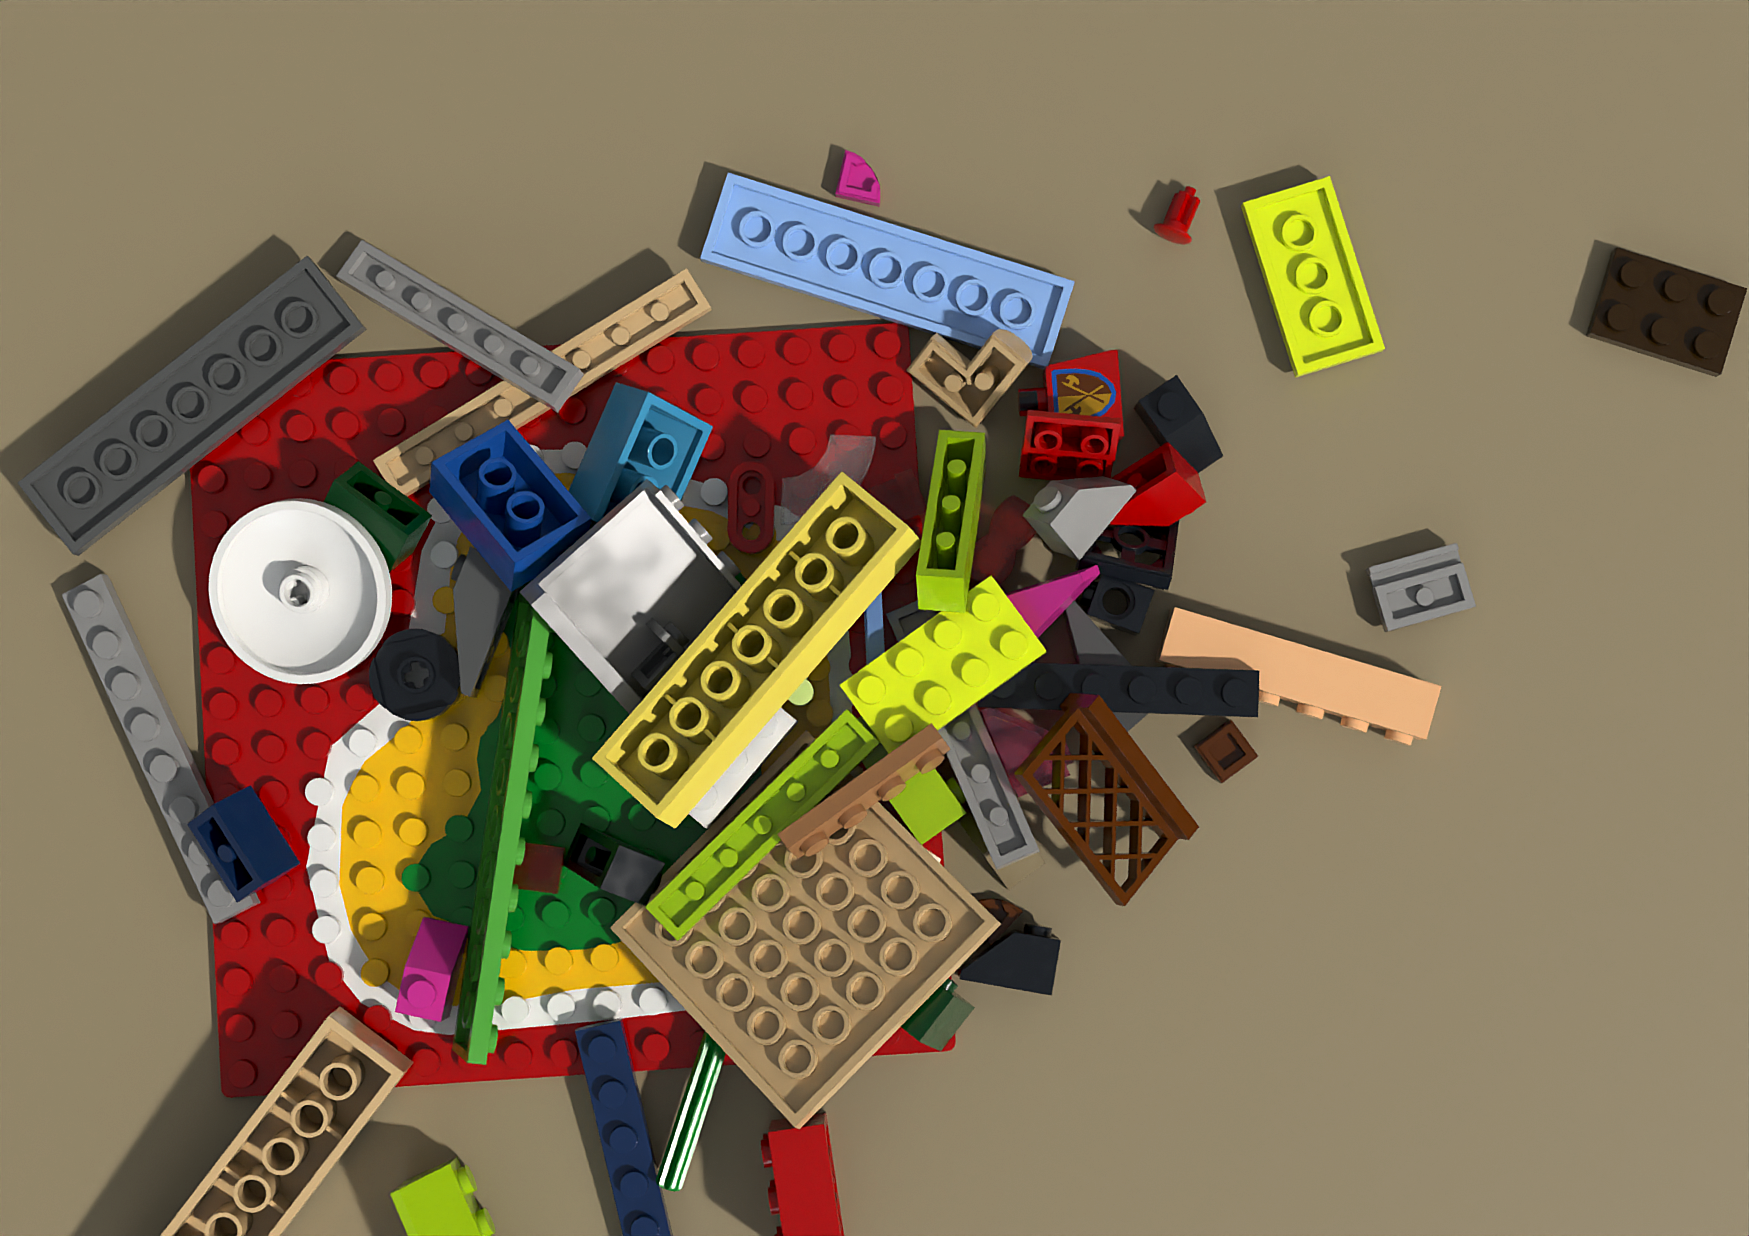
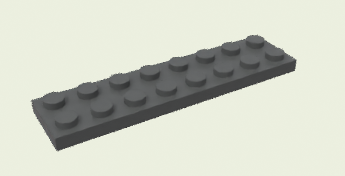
M306 256L17 483L71 553L79 556L367 329L313 260Z

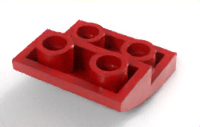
M1028 410L1022 441L1019 477L1044 480L1099 476L1111 478L1113 461L1116 458L1121 418Z

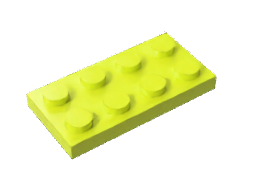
M1330 176L1243 202L1241 209L1295 378L1383 351L1385 346Z
M991 575L968 591L965 613L939 612L841 683L840 687L886 751L891 753L931 723L937 731L1047 651Z

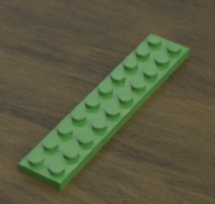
M519 593L452 1046V1050L467 1063L486 1065L488 1053H494L497 1045L498 1026L492 1024L494 1007L501 1006L504 997L505 980L499 977L501 959H507L511 949L512 934L511 931L506 930L508 912L515 911L518 901V884H513L515 865L522 864L525 853V838L519 837L522 818L528 819L532 806V792L526 790L529 772H535L538 763L539 746L538 744H533L535 726H541L544 720L546 700L540 697L542 679H548L550 676L553 660L552 652L547 651L549 633H555V631L521 593Z

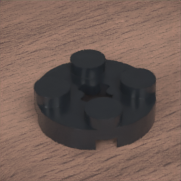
M424 629L399 631L388 637L382 644L383 646L378 650L376 657H373L369 668L370 687L377 702L391 714L408 721H426L444 714L459 700L461 687L458 651L445 637ZM414 662H419L421 668L428 669L429 677L424 679V686L416 688L414 682H406L405 674L412 671L411 664Z

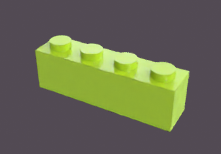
M939 430L916 571L918 609L959 613H965L986 473L985 433Z

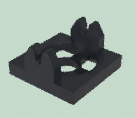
M1179 520L1170 526L1119 525L1115 529L1106 527L1096 540L1112 543L1121 552L1120 558L1104 555L1096 542H1094L1080 560L1077 559L1075 570L1098 565L1100 575L1144 584L1156 589L1168 590L1173 573ZM1124 533L1133 534L1140 538L1142 543L1140 545H1129L1121 541L1118 536ZM1145 551L1159 554L1158 560L1151 565L1134 562L1135 555L1142 554Z

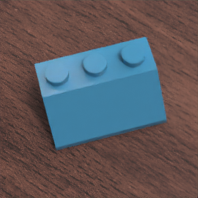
M616 382L569 492L592 518L591 523L594 525L646 479L658 489L667 485L681 500L713 426L650 392Z

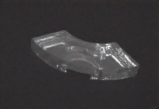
M830 434L827 450L815 467L799 476L782 478L780 524L795 525L841 471L860 486L873 460L876 436Z

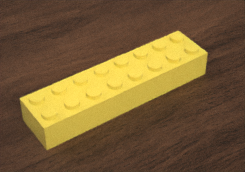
M841 471L592 759L657 819L676 829L920 548L921 540L907 524Z

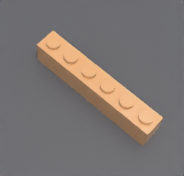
M1177 607L1169 611L1155 659L1156 663L1174 668L1259 670V702L1272 706H1278L1280 699L1298 704L1295 712L1321 720L1323 719L1324 712L1342 717L1340 726L1367 733L1368 726L1386 731L1384 739L1411 746L1413 739H1427L1442 687Z

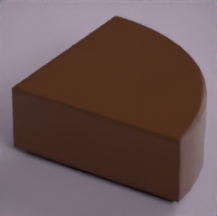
M987 898L978 900L1001 923L986 939L992 945L1023 911L1014 904L1001 899Z

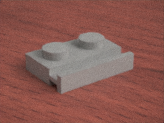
M1457 543L1366 569L1367 575L1371 580L1372 592L1384 632L1476 607L1464 564L1460 560Z

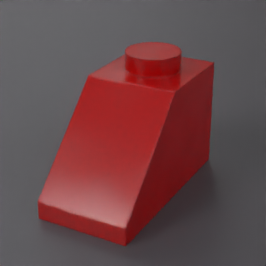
M1169 442L1163 444L1111 478L1132 485L1136 492L1109 525L1170 526L1184 516L1191 514L1197 508L1207 503L1198 472Z

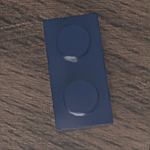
M251 785L211 805L187 824L237 903L274 883L300 864L290 845L283 837Z

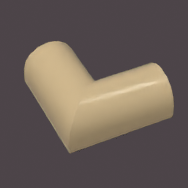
M998 329L992 333L970 361L936 333L917 355L907 371L974 428H977L1029 364L1033 355L1028 345L1021 338L1007 330Z

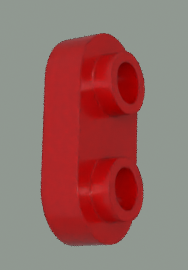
M748 461L738 465L729 477L727 531L730 542L738 551L750 555L758 554L770 546L774 537L775 481L771 471L765 465L755 461ZM750 478H756L761 482V488L756 494H748L744 491V483ZM751 523L758 525L760 528V534L754 540H748L743 536L744 527Z

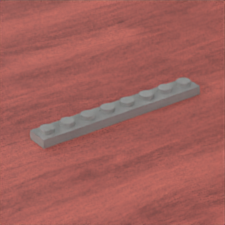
M99 574L63 593L62 597L213 923H222L261 903L256 893L238 903L236 902L187 825L213 805L214 801L109 576Z

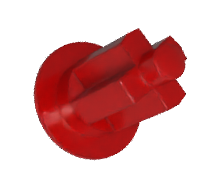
M1186 186L1184 191L1179 190V193L1174 194L1164 222L1157 223L1153 227L1160 237L1181 245L1192 242V238L1187 232L1200 203V199L1194 196L1196 189Z

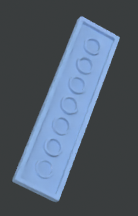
M729 172L700 257L701 262L926 333L933 335L938 333L943 338L977 349H981L996 330H1007L1021 338L1030 348L1033 357L1028 365L1041 369L1049 365L1075 281Z

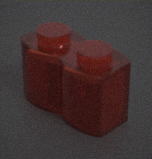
M1012 495L998 506L988 526L987 535L975 543L970 582L978 585L991 575L999 586L1005 582L1014 567L1016 554L1029 544L1036 533L1023 516L1030 507V504Z

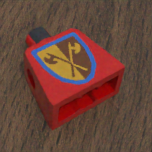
M1109 350L1045 366L1043 370V387L1018 389L1019 416H1027L1028 410L1121 418L1118 442H1120L1124 437L1118 350Z

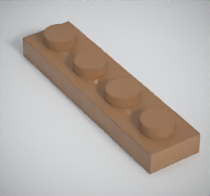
M931 723L777 835L786 848L798 859L803 855L812 856L818 853L829 843L828 837L842 827L848 829L860 823L867 816V809L881 799L888 801L896 797L905 789V782L919 772L922 774L928 773L939 766L944 760L943 755L951 750Z

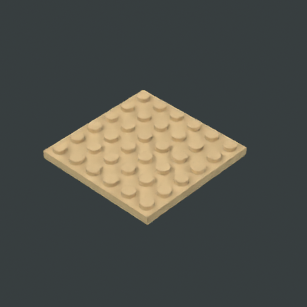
M807 730L662 875L660 885L656 892L651 895L649 902L816 740ZM849 774L821 802L852 781L854 777ZM879 802L866 810L868 814L860 823L848 829L842 827L828 837L829 843L812 856L803 855L798 859L786 848L781 840L679 941L661 925L644 905L636 902L610 927L787 1120L798 1129L851 1078L1001 925Z

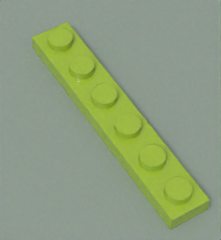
M846 709L645 908L677 941L681 940L781 841L777 835L779 832L816 807L880 742Z

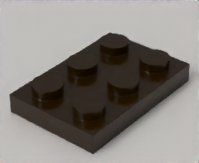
M1615 248L1610 255L1586 336L1717 377L1722 374L1747 288L1621 248Z

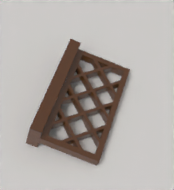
M1070 693L1060 705L1064 714L1014 772V776L1114 903L1126 906L1178 839L1189 840L1199 826L1100 695ZM1074 726L1080 734L1079 754H1065L1066 734ZM1045 760H1052V788H1042L1033 776ZM1065 760H1079L1078 788H1064ZM1092 760H1100L1105 766V787H1091ZM1105 793L1104 820L1090 821L1091 794ZM1117 793H1125L1130 799V820H1116ZM1064 794H1078L1077 821H1068L1063 814ZM1116 826H1130L1129 853H1115ZM1142 826H1151L1159 837L1149 852H1142ZM1090 827H1104L1103 853L1094 854L1090 849ZM1129 859L1128 878L1120 887L1115 881V860Z

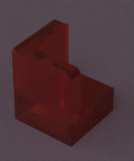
M912 468L894 474V479L865 490L905 524L926 515L927 507Z

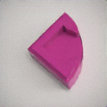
M845 150L835 197L879 207L880 185L874 171L862 157Z

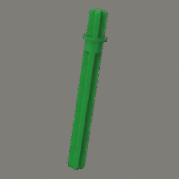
M704 1031L656 1177V1184L668 1191H680L683 1187L726 1055L723 1049L706 1031Z

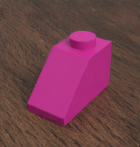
M423 917L405 964L395 1009L396 1013L442 1022L450 1017L470 926Z

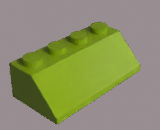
M458 1157L405 1180L390 1193L408 1236H491L496 1233L488 1210L486 1208L479 1209L473 1192L477 1191L475 1178L467 1165L461 1167Z

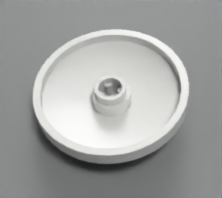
M297 498L280 500L261 506L240 518L227 531L219 543L212 560L209 574V599L212 614L221 635L234 653L247 665L261 674L278 681L294 684H314L334 679L350 671L364 661L376 648L387 628L390 618L392 585L386 560L378 544L364 526L348 513L333 505L312 499Z

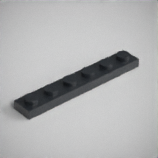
M1032 662L978 701V707L1062 710L1060 705L1070 693L1100 695L1110 710L1118 713L1258 717L1259 670Z

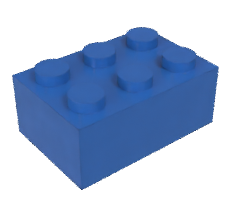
M509 420L431 462L430 494L511 592L537 577L590 530L592 518Z

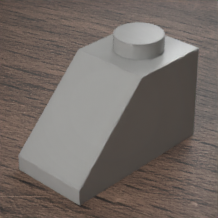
M1105 476L1052 480L1037 493L1034 502L1025 511L1023 516L1052 551L1080 560L1136 490L1130 484Z

